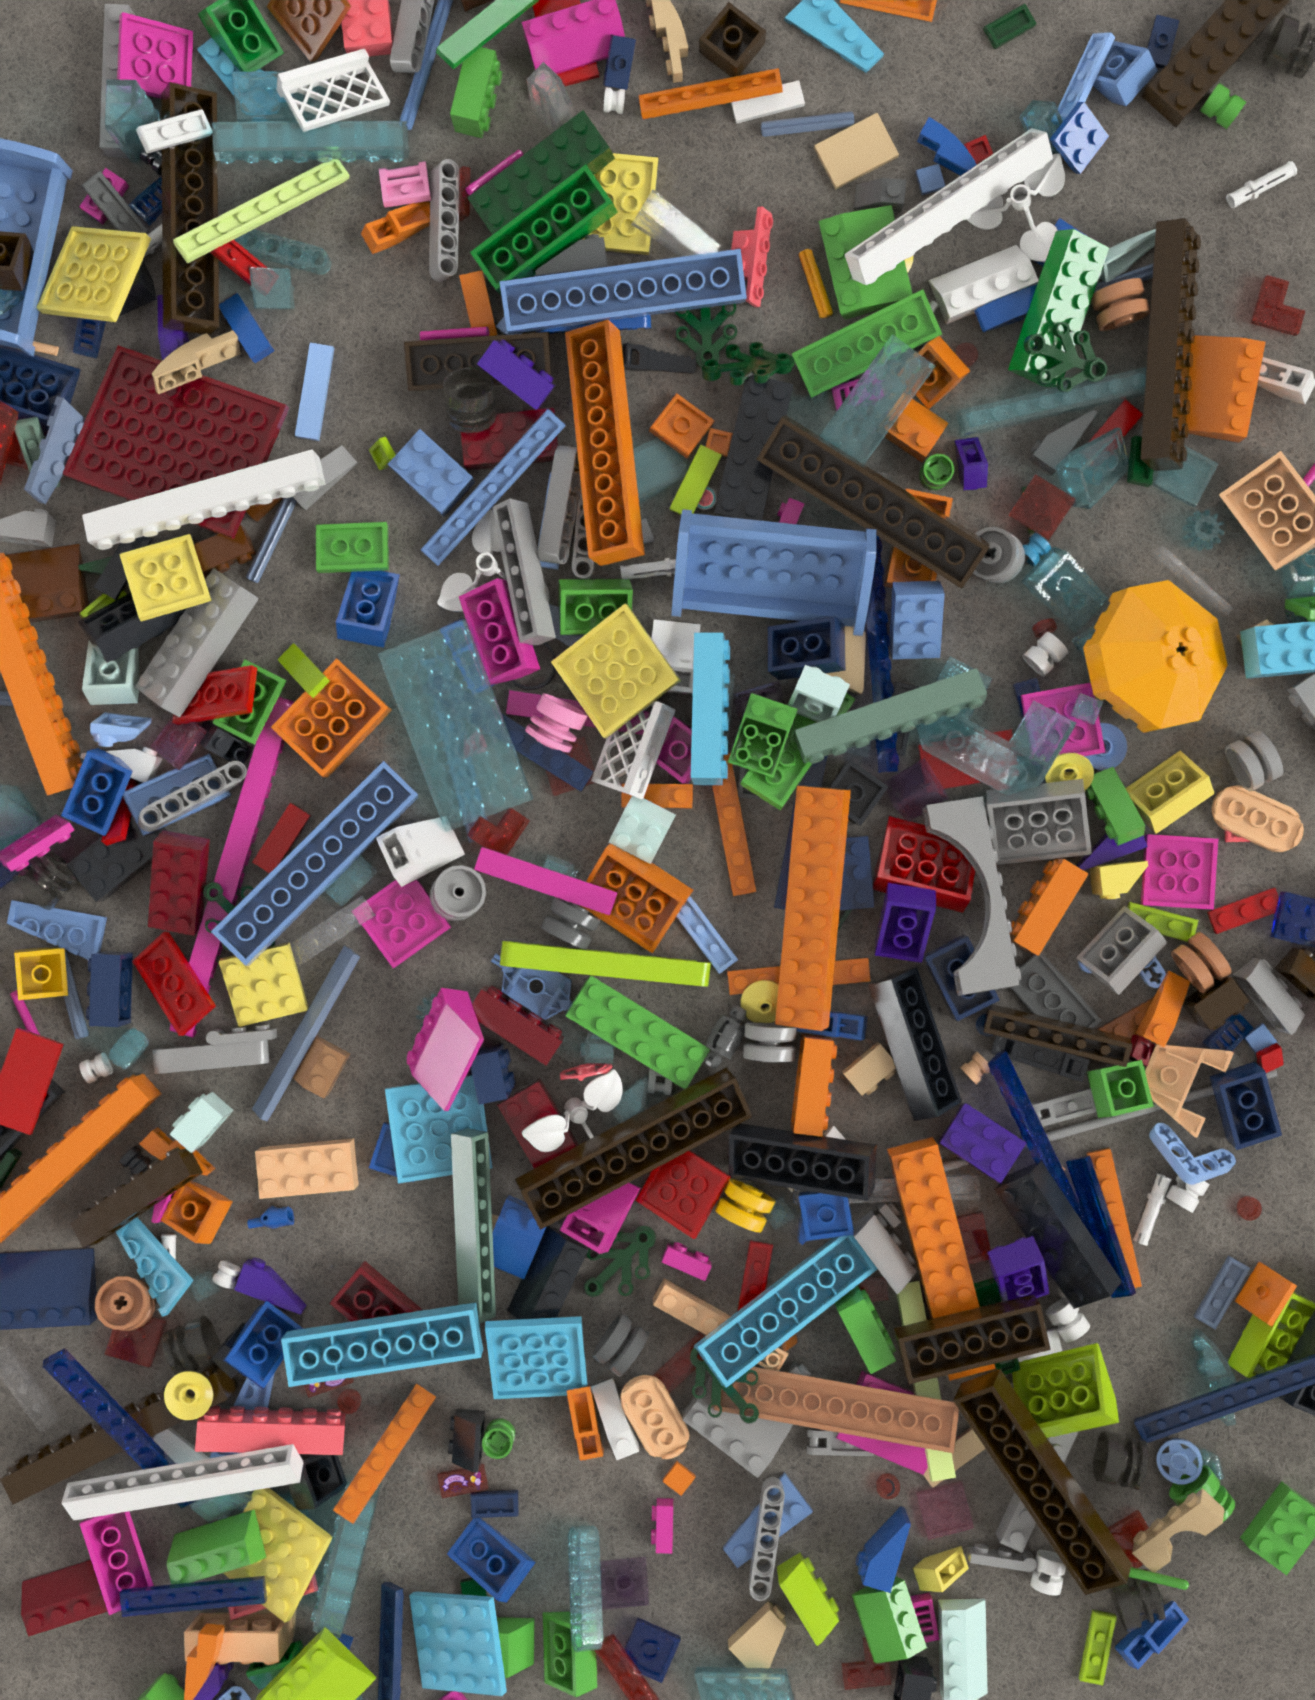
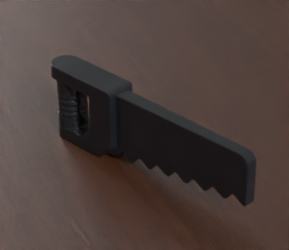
M623 344L624 370L695 373L696 357L693 359L690 356L685 358L683 355L677 356L676 353L671 355L670 352L664 354L663 351L657 352L656 349L651 351L644 345ZM632 351H637L639 354V365L631 364Z

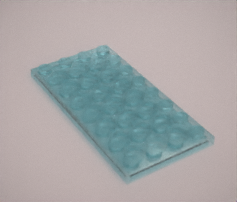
M461 620L378 653L445 832L534 799L466 620Z

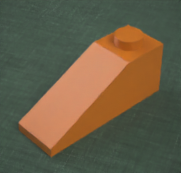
M648 784L643 798L662 808L692 809L693 784ZM622 792L621 807L627 806L632 795Z
M1168 970L1136 1034L1159 1046L1165 1047L1176 1026L1190 981Z

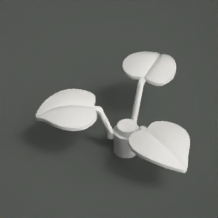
M1059 153L1053 154V159L1047 162L1042 169L1028 175L1024 180V184L1014 186L1010 193L1011 198H1007L1004 206L1002 196H997L987 206L972 213L966 220L979 229L989 230L1001 224V212L1006 211L1010 204L1018 211L1024 210L1032 230L1022 235L1020 249L1030 260L1045 262L1055 232L1058 230L1049 222H1042L1035 227L1029 211L1031 204L1030 194L1035 196L1039 192L1043 197H1051L1061 191L1065 183V172L1061 155Z
M489 510L480 519L472 534L473 546L477 552L481 553L476 559L478 569L476 570L475 580L472 583L470 576L465 573H455L446 579L437 601L438 605L446 610L463 612L459 596L476 589L475 586L478 585L481 574L492 576L497 573L507 580L506 574L498 568V563L493 557V551L501 552L492 510ZM545 584L546 593H547V598H548V603H549V601H550V594H549V590H548V588H547V586H546V584Z
M612 1069L607 1074L592 1080L584 1090L585 1101H581L579 1098L569 1099L564 1106L565 1119L559 1115L543 1117L522 1131V1135L536 1149L543 1152L553 1151L564 1142L565 1137L563 1133L568 1131L570 1119L573 1123L582 1124L589 1138H593L594 1136L585 1122L588 1116L587 1109L595 1110L598 1107L602 1112H608L619 1104L622 1097V1082L616 1070Z

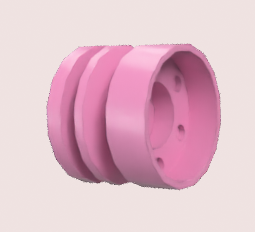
M544 693L536 707L544 717L532 716L530 720L537 726L528 724L525 731L541 744L569 753L573 746L566 740L575 742L577 739L569 729L581 730L588 715L577 707Z

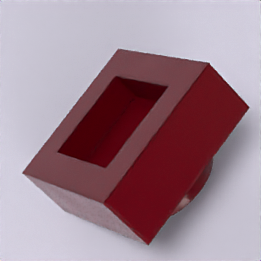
M1133 1034L1129 1059L1132 1061L1142 1060L1143 1066H1148L1155 1045L1144 1037Z

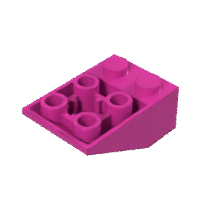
M629 1182L567 1215L560 1231L599 1254L609 1252L640 1188Z

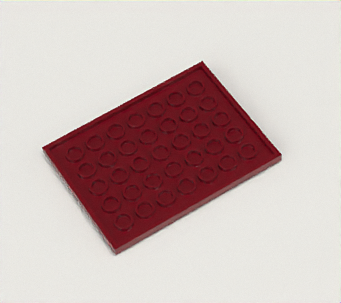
M118 345L62 475L132 501L266 463L289 407L286 404L204 375L201 378L158 394L155 389L152 373L162 361ZM246 510L230 511L223 517H209L204 519L203 522L194 525L234 539Z

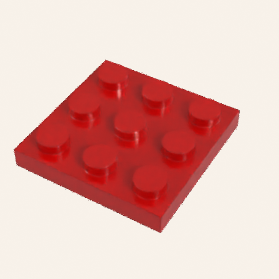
M689 1150L653 1169L635 1201L692 1239H696L731 1176Z

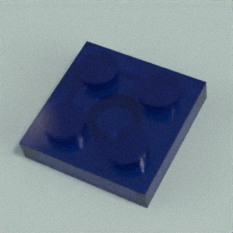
M1281 891L1270 937L1315 948V899Z
M637 1618L619 1659V1665L662 1683L679 1646L681 1636L641 1618Z

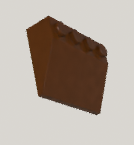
M80 544L5 555L11 561L12 576L20 585L21 593L19 595L22 603H25L28 607L30 623L79 616L89 606L85 575L78 567V565L83 564Z

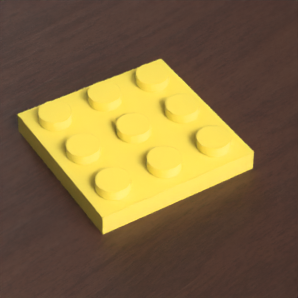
M190 534L119 554L140 621L212 601Z
M289 942L268 947L250 966H245L235 955L219 960L239 1027L308 1010L307 1000Z

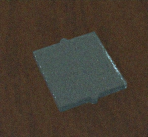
M249 268L250 290L253 293L254 308H295L293 298L294 287L291 284L290 269Z

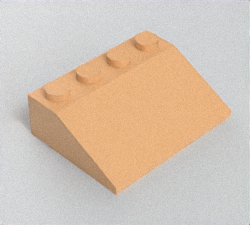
M1281 451L1219 494L1220 498L1275 571L1315 548V495Z

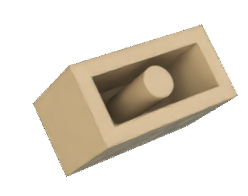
M877 1042L846 1067L842 1073L863 1096L865 1093L869 1095L878 1088L877 1083L883 1078L885 1080L891 1078L896 1073V1067L892 1057Z

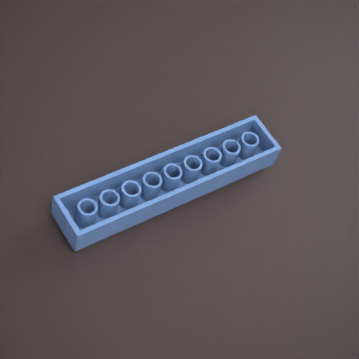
M741 249L500 281L508 334L743 303L747 299Z
M383 761L211 933L245 966H250L376 840V837L380 836L418 798V794Z

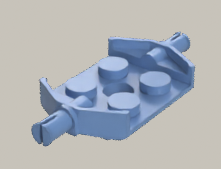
M497 953L494 955L491 962L502 968L503 993L545 1020L562 1010L568 1011L572 1004L570 1000V978L555 971L501 966L499 962L500 956ZM540 980L543 984L542 991L539 993L532 992L530 982Z

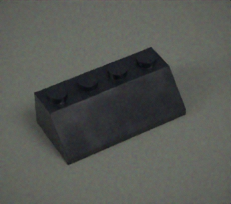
M130 592L79 620L78 624L97 653L108 663L119 659L122 654L140 647L147 640L160 636L163 631L175 626L186 609L140 621Z
M547 1226L524 1279H521L507 1311L518 1320L557 1318L589 1247L567 1234Z

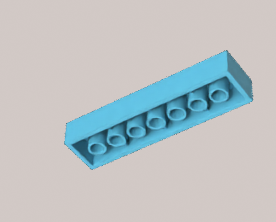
M853 1235L833 1237L697 1342L694 1347L720 1384L727 1388L878 1268Z
M476 1303L287 1331L281 1339L289 1387L481 1358L483 1352Z

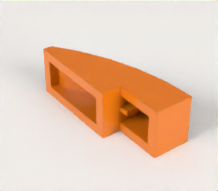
M430 201L412 203L389 211L384 218L365 224L361 235L371 253L375 254L390 248L430 226Z
M483 271L459 275L471 328L488 327L489 336H497Z
M158 1127L153 1129L139 1144L161 1161L167 1157L166 1153L174 1148L186 1149L177 1140L173 1142ZM197 1150L192 1152L203 1172L201 1175H209L215 1170V1167Z
M590 1386L567 1390L580 1461L603 1457V1444Z
M206 1623L198 1633L197 1646L187 1656L184 1700H193L211 1674L220 1653L225 1625Z

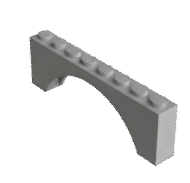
M983 796L926 805L922 809L926 832L951 843L968 859L979 878L985 900V920L980 940L968 960L953 972L957 995L962 996L1018 986L1021 980V972L1019 967L1015 965L1016 947L1014 943H1011L1009 933L1012 932L1010 920L1006 919L1007 901L1006 897L1002 896L1000 886H1002L1003 881L1001 873L997 872L998 854L996 849L992 847L993 829L991 825L988 826L987 803L983 801Z

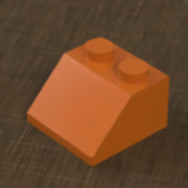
M938 336L928 342L897 375L929 410L950 392L970 370L944 340Z
M909 397L883 437L920 462H923L949 423Z
M190 1181L174 1193L160 1221L194 1243L211 1244L233 1201L206 1186Z

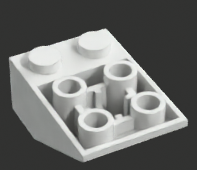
M664 620L653 621L651 639L681 680L667 691L668 693L693 695L694 633H700V624Z
M447 816L399 826L376 837L392 875L401 887L465 855Z

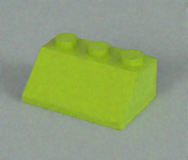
M800 1552L777 1566L778 1580L781 1589L814 1643L818 1646L839 1622L837 1612L840 1609L834 1598L831 1597L829 1599L826 1595L827 1587L822 1578H816L813 1574L815 1568L809 1557L804 1559Z

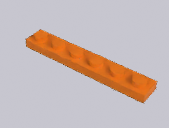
M779 68L643 94L639 95V102L643 120L782 93L783 88Z
M728 753V755L723 757V760L728 764V777L723 779V785H712L732 894L737 896L756 892L733 765L728 763L730 753Z
M868 957L835 961L833 985L871 981ZM780 966L727 971L729 994H743L744 990L756 981L769 980L779 984Z
M1105 1148L1087 1152V1160L1111 1265L1122 1281L1117 1290L1120 1292L1142 1287L1111 1149Z
M418 1384L415 1385L333 1509L334 1512L350 1523H355L429 1410L436 1396Z

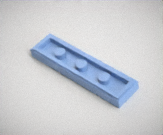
M1111 32L1092 34L1053 117L1056 123L1061 124L1077 102L1086 101L1115 39Z
M310 343L295 431V437L320 440L334 355L333 346Z
M690 896L677 915V918L720 974L738 959Z

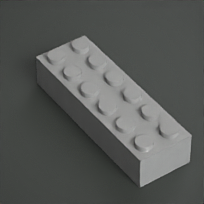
M214 568L205 579L212 601L186 608L135 685V688L161 708L178 717H181L206 679V676L210 673L259 599Z

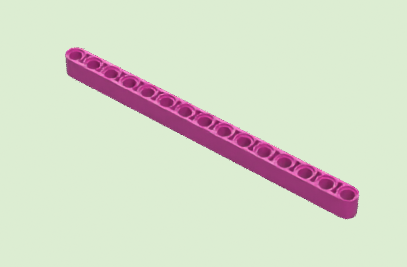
M278 697L256 741L214 882L221 885L223 895L234 906L238 898L236 895L237 890L241 888L245 875L243 870L245 865H248L252 852L250 847L255 842L259 829L257 824L258 821H261L264 813L265 798H268L271 790V778L275 776L278 767L279 753L282 754L285 741L271 726L295 702L282 697ZM212 888L210 896H216L218 890ZM216 901L207 902L189 961L190 966L208 993L211 987L209 985L210 979L214 977L218 964L216 959L218 955L220 956L223 946L215 935L206 931L205 922L209 918L223 920L228 915ZM215 922L208 924V928L211 930L217 926ZM170 1024V1031L176 1032L172 1024ZM196 1025L185 1035L194 1038L197 1030H195Z

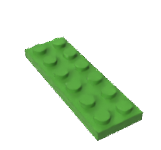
M922 289L792 353V357L812 398L942 335V332Z
M846 693L836 716L848 712L855 698ZM796 714L774 778L749 770L740 785L781 811L812 765L810 762L803 763L794 739V732L796 729L817 722Z
M589 975L565 1014L569 1019L684 1089L688 1087L710 1051L705 1045Z

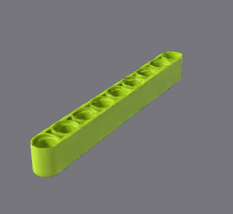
M502 941L500 965L506 967L708 987L711 967L710 962L703 963L696 962L695 960Z

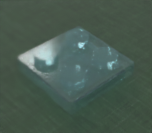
M1184 445L1187 449V460L1183 462V469L1159 471L1152 485L1195 507L1213 476L1218 463Z

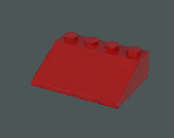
M889 816L874 872L873 890L886 893L888 883L936 890V906L963 913L971 901L975 870L968 859L951 843L936 835L927 833L925 825Z

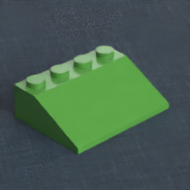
M892 205L843 213L819 221L840 314L844 320L886 308L913 294L905 259L898 263L893 270L879 276L875 282L865 285L853 280L844 255L895 220Z

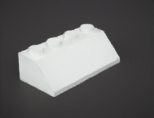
M1017 245L929 280L946 325L974 314L975 309L1038 283V278L1030 259Z

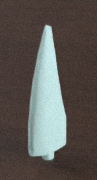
M1156 229L1132 237L1109 248L1099 278L1108 282L1130 268L1155 246Z

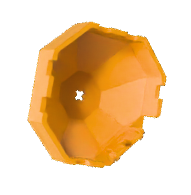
M1169 580L1129 587L1112 593L1108 600L1110 602L1109 607L1105 612L1101 613L1094 626L1096 630L1094 635L1086 641L1083 647L1093 695L1100 700H1107L1113 705L1111 709L1123 718L1133 720L1138 724L1136 728L1143 733L1199 721L1228 666L1218 619ZM1179 643L1181 647H1185V651L1182 652V656L1180 652L1177 653L1176 648L1179 647Z

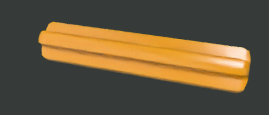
M805 249L799 253V258L819 317H830L833 311L811 249Z

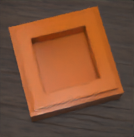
M710 428L705 447L721 454L723 457H727L733 433Z
M676 1461L663 1478V1482L682 1496L696 1478V1475Z

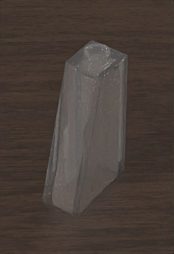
M543 62L526 80L532 114L553 133L577 114L562 79Z
M655 190L651 191L631 224L680 257L717 252L720 244Z

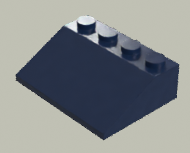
M0 345V423L13 426L12 423L14 421L38 417L43 434L46 437L49 426H47L49 417L54 416L57 407L54 405L56 397H62L71 404L81 370L34 355L32 357L23 351Z
M94 1248L0 1253V1330L91 1325L98 1319L95 1311L97 1292Z

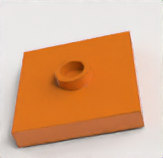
M676 393L652 424L649 432L685 458H688L714 424L715 420Z
M1258 1262L1235 1302L1268 1325L1273 1326L1297 1285L1263 1263Z

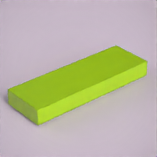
M700 445L669 508L670 511L681 515L682 509L692 510V514H694L722 457L721 454Z
M294 643L278 658L281 665L313 698L330 681Z
M1132 902L1128 903V909L1155 927L1161 935L1187 942L1190 937L1195 935L1199 920Z
M1092 1609L1079 1673L1080 1681L1103 1685L1117 1618L1116 1614Z

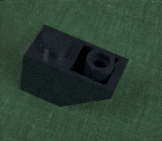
M210 720L204 721L193 737L204 748L229 762L239 761L244 764L253 750V747L230 732L213 724Z

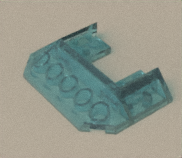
M950 656L935 682L973 670L974 668ZM979 672L987 691L992 678ZM1033 701L1010 741L971 722L969 719L975 709H969V707L960 710L961 712L955 716L947 717L945 715L939 717L934 723L928 725L921 723L916 725L922 750L1007 796L1040 787L1077 723Z

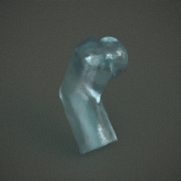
M1206 1449L1199 1450L1202 1455L1203 1465L1209 1466L1219 1480L1224 1479L1219 1457Z

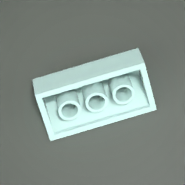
M985 1599L938 1600L940 1694L942 1700H977L987 1694Z

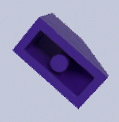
M978 437L954 440L959 480L963 490L986 488L988 462Z

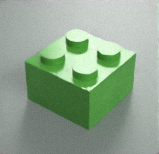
M1142 1060L1128 1062L1127 1067L1113 1065L1087 1071L1098 1118L1113 1117L1154 1107Z

